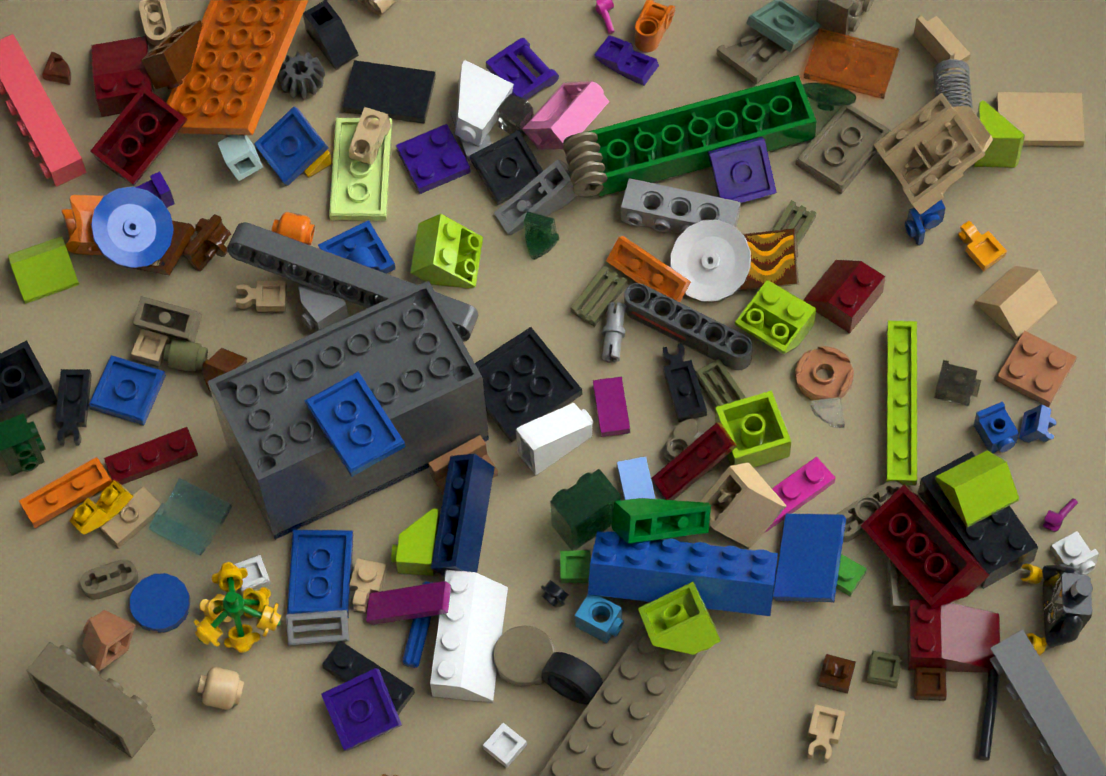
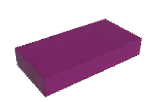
M622 376L593 380L601 437L630 433Z

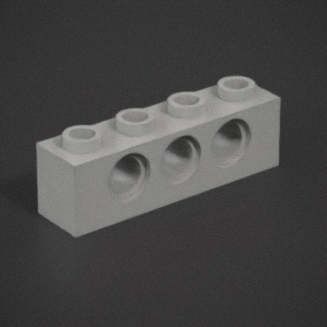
M631 178L628 180L621 204L622 222L635 227L645 226L654 228L656 231L663 233L669 231L682 234L689 226L705 218L721 220L737 227L740 216V202ZM654 206L657 209L649 210L647 207ZM682 212L685 215L677 216L675 213Z

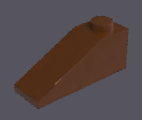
M200 20L177 27L141 60L155 89L166 86L168 89L176 88L183 83L182 79L191 71L202 29Z

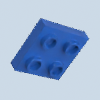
M369 220L318 244L321 250L386 274L396 269L394 261Z

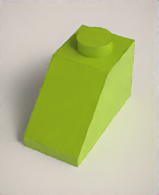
M431 509L399 534L398 545L393 544L391 561L396 563L398 573L434 576V570L431 569L440 519L439 509Z

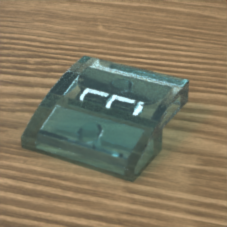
M179 478L166 504L161 503L148 529L201 556L217 534L233 505Z

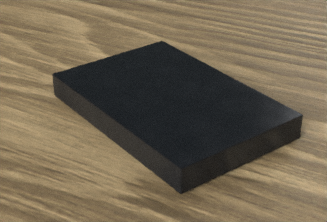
M354 60L343 103V112L362 115L363 109L366 107L386 113L392 119L425 124L436 72Z

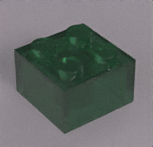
M600 469L592 474L591 472L585 473L577 480L575 485L569 489H561L552 497L550 501L552 526L571 551H575L596 537L597 532H603L612 526L614 501H621V495Z

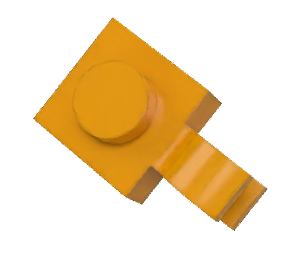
M970 221L960 226L962 231L958 233V236L964 243L968 244L965 252L983 272L1006 256L1007 250L989 230L981 235Z

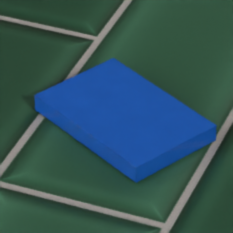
M359 371L305 400L306 407L351 477L405 448L404 440Z
M785 515L773 594L776 601L834 603L846 524L844 515Z
M293 530L287 614L347 609V618H349L353 530Z

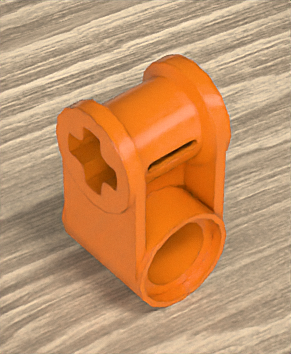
M654 0L645 1L642 12L635 24V46L640 51L652 52L659 46L666 29L669 28L673 20L675 6L669 5L667 7L654 2Z

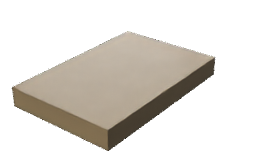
M997 92V112L1025 134L1023 146H1084L1082 93Z

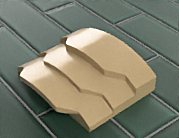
M941 93L881 138L874 146L882 159L895 173L904 187L902 190L921 215L944 198L943 194L948 187L964 176L963 172L986 155L985 151L993 141V138L970 106L952 107L943 93Z

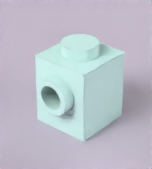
M230 135L218 142L226 165L238 181L263 168L255 146L247 135Z

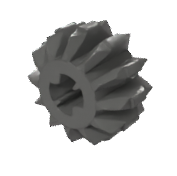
M298 51L293 58L286 55V62L282 63L277 75L278 82L281 84L284 93L290 92L293 99L299 94L304 99H306L307 93L316 95L317 88H323V78L325 76L324 68H322L318 57L312 58L309 52L301 56Z

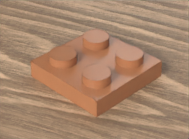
M1024 330L999 372L996 381L1049 407L1075 364L1077 357Z

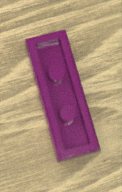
M442 581L369 593L366 622L376 625L446 614L449 610L451 584Z

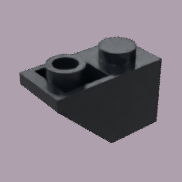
M327 0L303 12L306 32L335 69L359 56L341 18Z

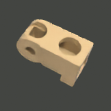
M364 107L349 149L350 159L369 165L374 163L379 147H381L385 135H388L391 128L388 114Z

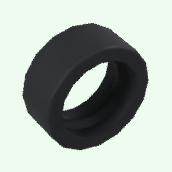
M564 652L553 653L542 670V678L546 684L560 695L579 704H589L603 684V679L594 668L579 658Z

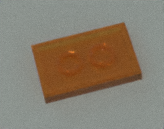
M819 28L804 71V78L884 99L900 49Z

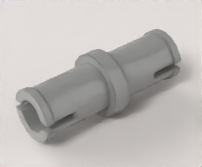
M609 302L607 305L606 326L602 330V335L605 337L602 360L606 362H611V357H613V362L620 361L621 341L625 337L626 331L623 328L626 305L621 302H617V309L614 307L615 302Z

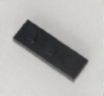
M342 641L338 642L322 663L323 669L343 682H347L375 668L379 669L398 715L415 693L413 687Z

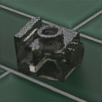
M510 94L497 109L498 127L509 134L519 130L524 138L526 134L522 129L534 116L531 104L519 96Z
M943 360L934 398L969 406L971 396H978L981 380L976 379L977 370L949 364V361Z

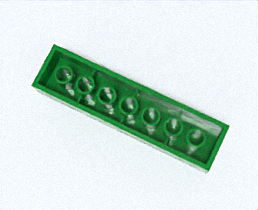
M799 75L587 131L596 133L598 136L596 141L600 145L598 153H601L603 157L600 163H603L605 166V170L602 173H605L608 178L606 182L601 184L604 186V189L599 193V197L626 190L629 178L653 183L711 167L708 156L709 151L763 137L767 152L814 139L817 120Z

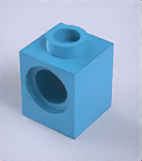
M588 594L575 614V627L605 643H608L612 635L616 637L624 624V620H622V607L598 595ZM597 615H605L609 618L603 623L594 620Z

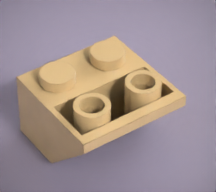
M749 462L729 466L700 501L711 504L709 524L714 530L748 548L757 542L786 507V504Z

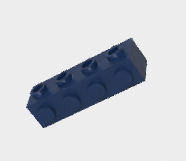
M475 453L450 456L431 569L445 576L446 570L475 573L478 571L495 467Z

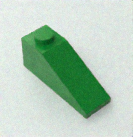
M649 498L614 501L612 530L627 543L709 533L711 504Z

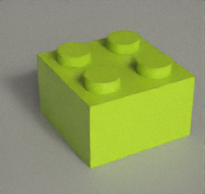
M772 390L715 407V423H721L737 445L727 455L731 466L749 462L754 468L790 457L792 441Z

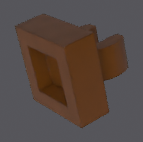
M826 654L818 686L848 694L856 661Z

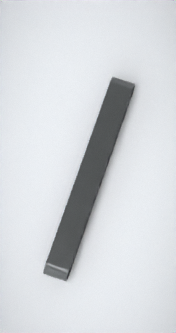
M247 222L238 224L227 246L229 255L238 261L365 308H370L418 286ZM435 292L462 341L469 340L478 319V311L467 303Z

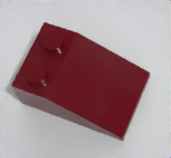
M146 36L91 45L95 94L102 117L121 114L143 86L155 94L154 85L141 61L149 53Z
M910 600L907 611L909 671H914L915 667L946 668V672L988 673L989 670L995 669L990 658L994 657L991 647L1000 643L999 613L954 603H947L933 608L926 600Z

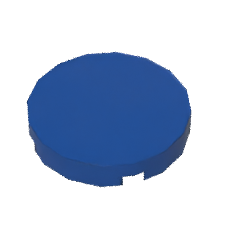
M166 573L153 574L143 578L134 587L130 596V610L135 622L143 629L158 631V633L168 632L177 628L186 620L191 598L185 584L177 577Z

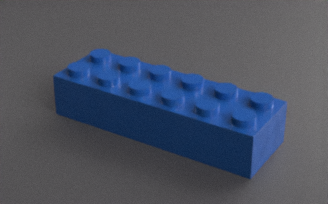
M597 532L590 561L588 594L652 602L694 582L706 609L771 616L778 553H772L764 549L746 550L736 546H713L704 542H679L671 538L627 543L616 532Z

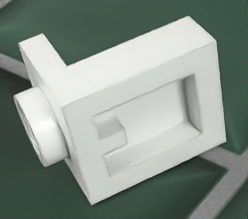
M1077 531L1052 544L1050 548L1060 564H1067L1076 568L1081 575L1090 573L1096 567L1099 556L1096 549L1091 551Z

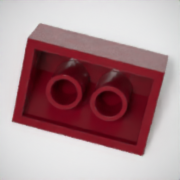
M143 86L90 152L116 175L135 185L186 123L187 118Z

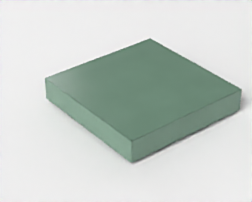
M783 0L771 1L751 14L746 22L747 25L790 53L819 34L822 27L821 24Z

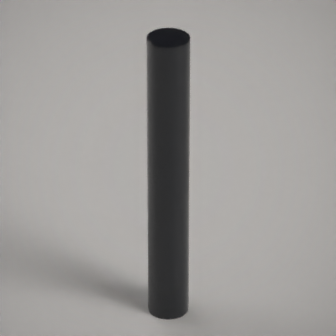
M995 669L988 671L977 757L984 761L990 760L1001 674L998 675Z

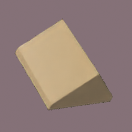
M1014 266L975 301V304L1014 339L1018 340L1024 330H1030L1057 305V300L1040 270Z

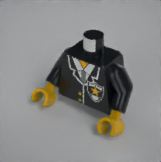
M1023 564L1021 568L1031 572L1029 577L1021 578L1022 581L1036 585L1043 578L1045 580L1043 582L1045 637L1041 638L1033 633L1026 634L1037 654H1043L1046 646L1053 648L1075 641L1092 616L1091 593L1093 587L1091 578L1088 575H1081L1079 570L1067 564L1046 565L1043 569L1031 564Z

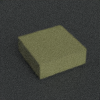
M872 650L867 683L897 688L903 656Z

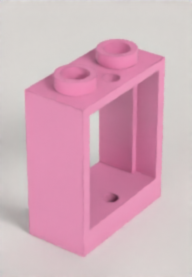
M593 81L563 83L522 130L539 150L563 149L565 138L573 134L582 133L609 101L604 96L603 89Z

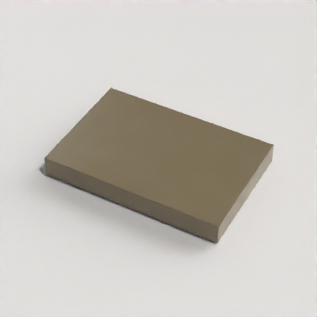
M844 102L799 155L795 165L842 194L877 152L874 144L891 132V130L847 102Z

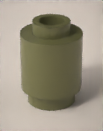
M173 339L171 344H166L164 351V361H168L169 368L192 372L203 370L202 364L208 358V348L202 347L201 343Z

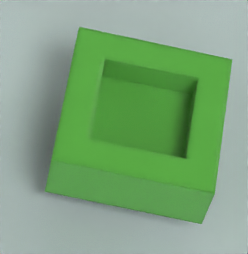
M591 550L560 551L561 583H589Z
M841 554L836 589L851 597L865 576L867 568Z

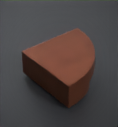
M51 52L42 74L43 78L70 85L72 76L67 62L61 55Z

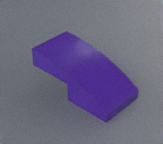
M611 35L606 38L594 54L598 61L611 70L645 86L659 67L656 58L634 51L632 43Z

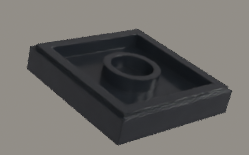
M519 130L471 154L469 157L497 205L511 199L543 172Z

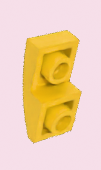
M113 480L110 486L102 491L96 503L87 497L75 509L69 521L85 535L111 520L134 496L120 483Z

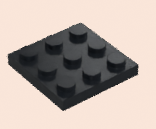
M529 327L475 363L483 378L486 411L511 442L517 438L516 429L521 425L563 408L583 395L582 388L532 327Z

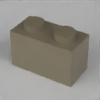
M141 296L133 324L141 329L195 342L202 315L195 310Z

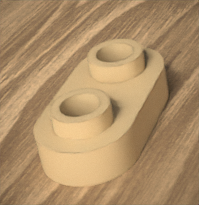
M165 0L140 1L139 11L146 39L150 44L157 46L173 32Z

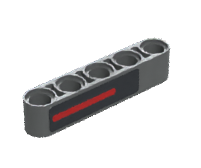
M633 283L626 288L624 292L625 312L630 318L713 360L720 359L725 366L731 369L744 370L750 365L752 360V342L746 335L644 284ZM640 299L643 302L633 303L632 300ZM658 312H667L668 315H666V316H659V315H657V313H658ZM685 324H690L694 327L691 329H685L682 326ZM710 337H716L719 340L716 342H711L707 339ZM742 350L745 353L742 355H737L733 353V351Z

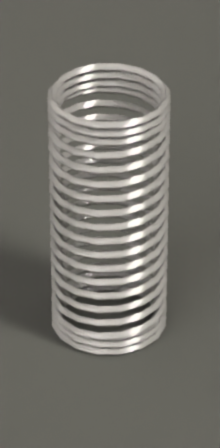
M949 59L938 63L934 67L935 97L943 93L944 96H949L946 99L951 100L949 103L952 107L969 105L973 108L970 69L967 63L962 60ZM948 68H963L966 70H948L938 75L939 72ZM950 72H961V73H963V74H949V75H946V76H941V75H943V74L950 73Z

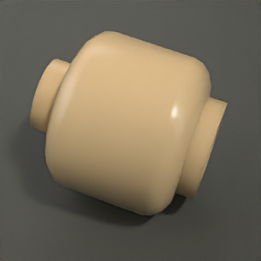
M212 667L208 671L207 676H200L197 693L202 694L204 705L229 710L234 704L239 705L244 681L239 680L240 677L236 671Z

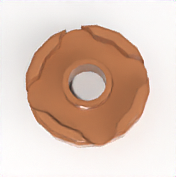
M822 346L805 352L798 360L795 370L796 384L802 394L813 401L821 403L835 402L844 397L851 389L854 370L846 354L836 348ZM821 369H827L831 371L833 376L829 379H821L816 373Z

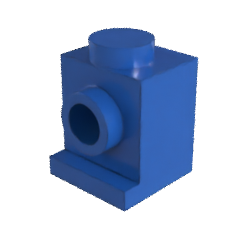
M1003 401L976 412L974 427L988 451L992 453L997 451L1006 452L1015 446L1019 432L1005 410Z

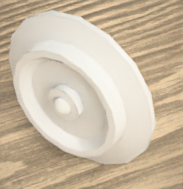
M702 220L689 226L677 238L671 252L670 268L691 281L685 292L687 296L702 302L720 301L733 295L744 284L751 268V250L745 236L734 225L721 220Z

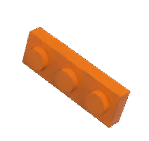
M624 236L618 237L606 262L637 283L644 284L678 302H681L691 283L690 280Z
M95 457L19 500V503L34 528H37L86 500L87 497L89 498L110 486L112 480L98 457Z

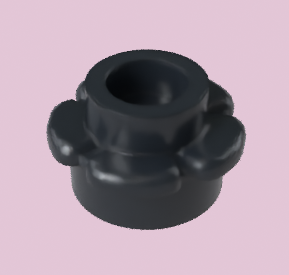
M550 580L545 587L541 586L545 591L541 596L554 607L558 603L565 605L564 601L569 594Z

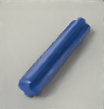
M425 581V582L422 583V585H424V584H430V583H433V582ZM432 616L413 619L403 656L404 666L411 668L419 666Z

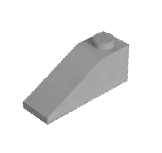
M557 159L494 212L507 234L512 235L561 209L578 196L573 192L568 164Z
M298 283L303 309L301 318L310 330L314 328L317 332L348 318L346 303L341 298Z

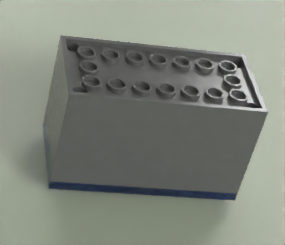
M429 281L208 381L226 445L275 540L428 469L429 462L481 435L484 441L489 440L482 375ZM359 371L404 440L405 448L351 477L306 407L305 400Z

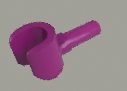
M1072 498L1060 510L1059 514L1049 510L1042 526L1057 532L1064 518L1078 504V501Z

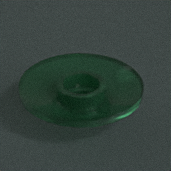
M825 83L803 84L807 97L817 102L819 109L833 111L834 106H846L856 102V95L842 87Z

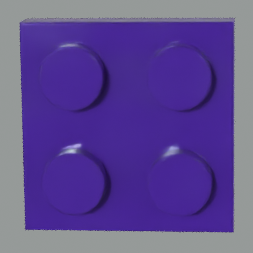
M447 124L396 145V150L419 194L471 173L470 166Z
M763 137L708 152L719 198L743 203L777 193Z
M377 668L321 693L344 751L351 750L402 726L381 672Z

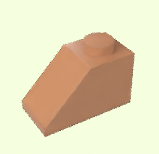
M106 610L87 620L83 629V633L86 635L82 646L91 664L98 671L128 651L135 624Z

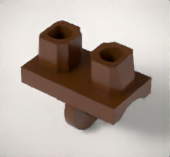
M215 214L210 220L201 218L195 225L197 235L193 240L190 239L182 253L189 260L193 268L200 272L215 255L225 257L228 253L227 247L224 244L231 233L223 225L221 217Z

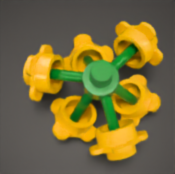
M231 562L223 563L219 572L214 573L211 578L213 583L219 584L220 589L228 593L226 596L217 594L211 600L203 599L200 601L199 609L203 611L205 617L201 622L197 619L193 621L197 627L195 635L199 641L206 645L212 642V644L218 647L220 643L217 639L223 634L218 625L221 622L228 623L234 618L235 626L229 630V638L224 640V645L227 648L233 647L241 653L246 652L252 647L254 642L260 640V634L258 632L253 633L250 625L242 624L240 616L244 613L248 618L253 616L258 618L256 627L264 630L262 636L266 637L269 630L275 631L276 627L281 623L279 621L281 614L277 613L279 604L275 603L274 607L269 606L271 592L266 587H262L260 590L247 588L243 592V597L235 591L242 587L243 578L248 576V571L246 568H238Z

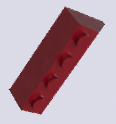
M905 484L861 525L933 608L967 597L990 576L919 496Z

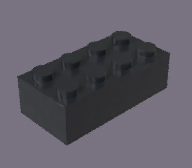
M27 340L0 353V422L22 413L27 417L57 402L52 385Z
M971 451L922 477L918 494L929 509L990 575L980 584L984 589L1019 570L1023 564L1033 562L1038 546L1010 506L969 527L965 526L935 480V477L975 457Z

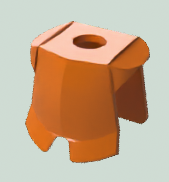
M72 195L70 197L72 209L62 210L69 235V240L66 244L69 252L83 255H103L94 242L91 222L94 209L104 196Z

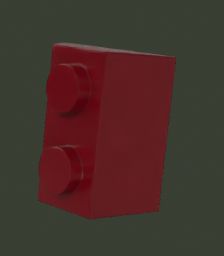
M835 260L803 301L815 307L818 314L850 334L883 293L885 276L862 261Z

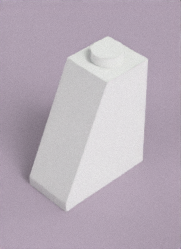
M464 60L461 66L458 85L455 135L461 137L466 142H471L480 147L486 135L509 104L514 84Z
M572 403L521 425L516 429L518 455L531 471L538 475L591 438L593 420L585 409L580 410L575 403Z

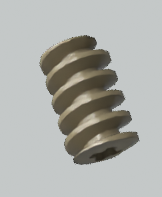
M593 132L573 134L566 137L563 141V150L566 154L567 164H569L568 171L571 174L570 180L573 184V192L578 196L585 197L599 194L604 189V186L601 184L608 179L607 175L602 173L605 170V166L603 163H600L603 157L601 153H598L600 150L599 143H596L598 136Z

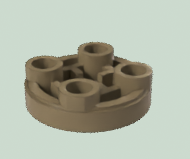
M526 625L513 627L503 633L496 642L494 648L495 667L500 678L513 685H540L545 682L542 678V670L551 655L555 653V649L549 636L542 630Z

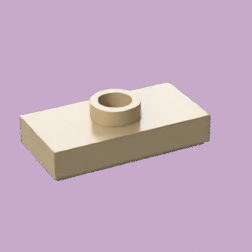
M144 486L133 495L134 497L117 515L99 527L118 548L164 510L163 505Z

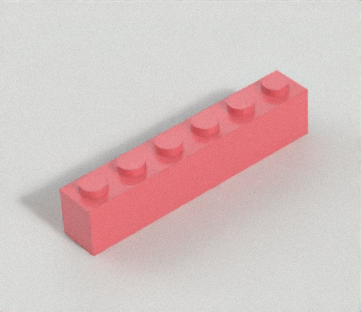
M14 34L1 39L0 95L6 94L8 100L5 101L6 106L12 116L17 114L19 121L16 123L22 136H29L31 142H28V146L34 158L40 156L42 163L39 166L46 179L51 177L57 187L87 173L78 150Z

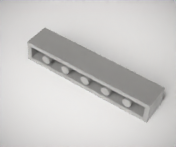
M1024 630L991 647L994 657L990 658L992 665L998 675L1005 673L1010 681L1009 684L1005 685L1014 701L1020 699L1026 708L1021 713L1029 727L1036 726L1042 735L1037 740L1045 754L1048 755L1052 752L1058 762L1053 766L1058 776H1106L1105 765Z

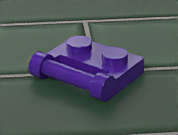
M525 38L518 39L486 61V68L492 74L514 84L512 96L519 104L546 86L554 85L559 79V74L554 69H549L530 48V43ZM517 55H522L540 76L536 78L517 58Z

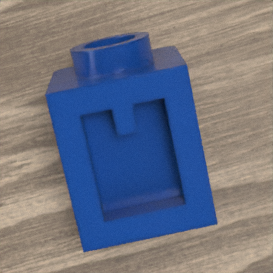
M942 199L921 215L915 207L909 209L905 228L910 238L914 237L917 245H921L924 242V228L931 229L943 222L946 208Z

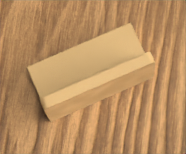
M922 15L916 18L914 36L938 63L949 59H957L964 62L970 60V52L937 16L929 21H926ZM948 68L945 69V71L954 70L956 68Z

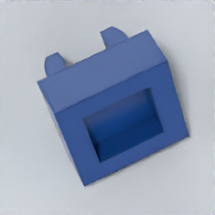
M1039 405L1024 412L1019 439L1027 443L1037 439L1042 442L1054 439V435L1048 432V428L1057 424L1056 420L1050 417L1051 409L1044 405Z

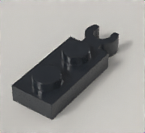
M681 343L678 344V354L674 356L668 353L667 347H663V360L668 364L663 366V373L678 422L707 416V408L692 360L683 361L685 358V348Z
M61 369L55 419L57 427H62L57 434L61 446H64L65 438L68 435L74 436L76 446L81 444L82 438L78 427L87 426L92 377L90 369Z

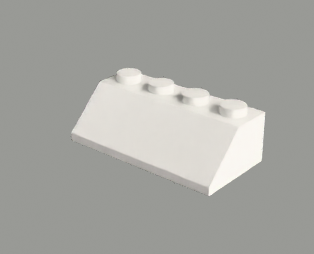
M446 570L445 581L451 584L448 613L440 614L430 680L432 697L493 703L497 677L494 648L503 631L508 587L475 572Z

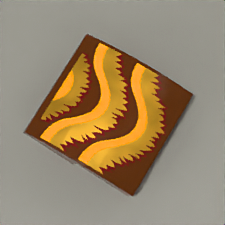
M795 228L743 234L751 250V268L740 290L760 289L766 280L779 287L799 285L797 267L798 248Z

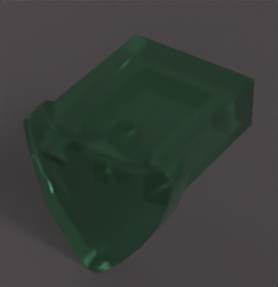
M527 211L524 219L525 240L531 258L535 260L548 253L559 241V234L556 231L554 218Z

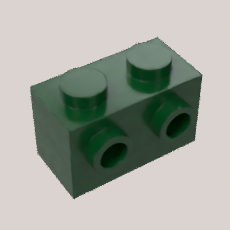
M24 413L0 422V452L12 476L23 471H32L39 464L45 462L41 452L46 449L34 421L28 423Z

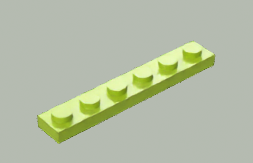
M888 320L886 482L896 481L902 485L910 486L917 485V321Z

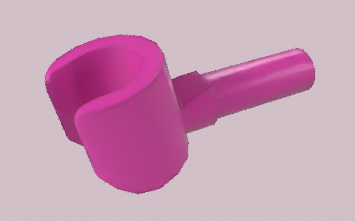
M596 0V12L602 15L608 34L614 33L615 31L608 13L609 10L614 8L613 1Z

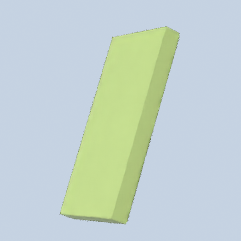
M336 118L329 210L330 220L387 221L392 118H389L391 124L389 133L385 135L372 165L349 158L351 141L360 118Z

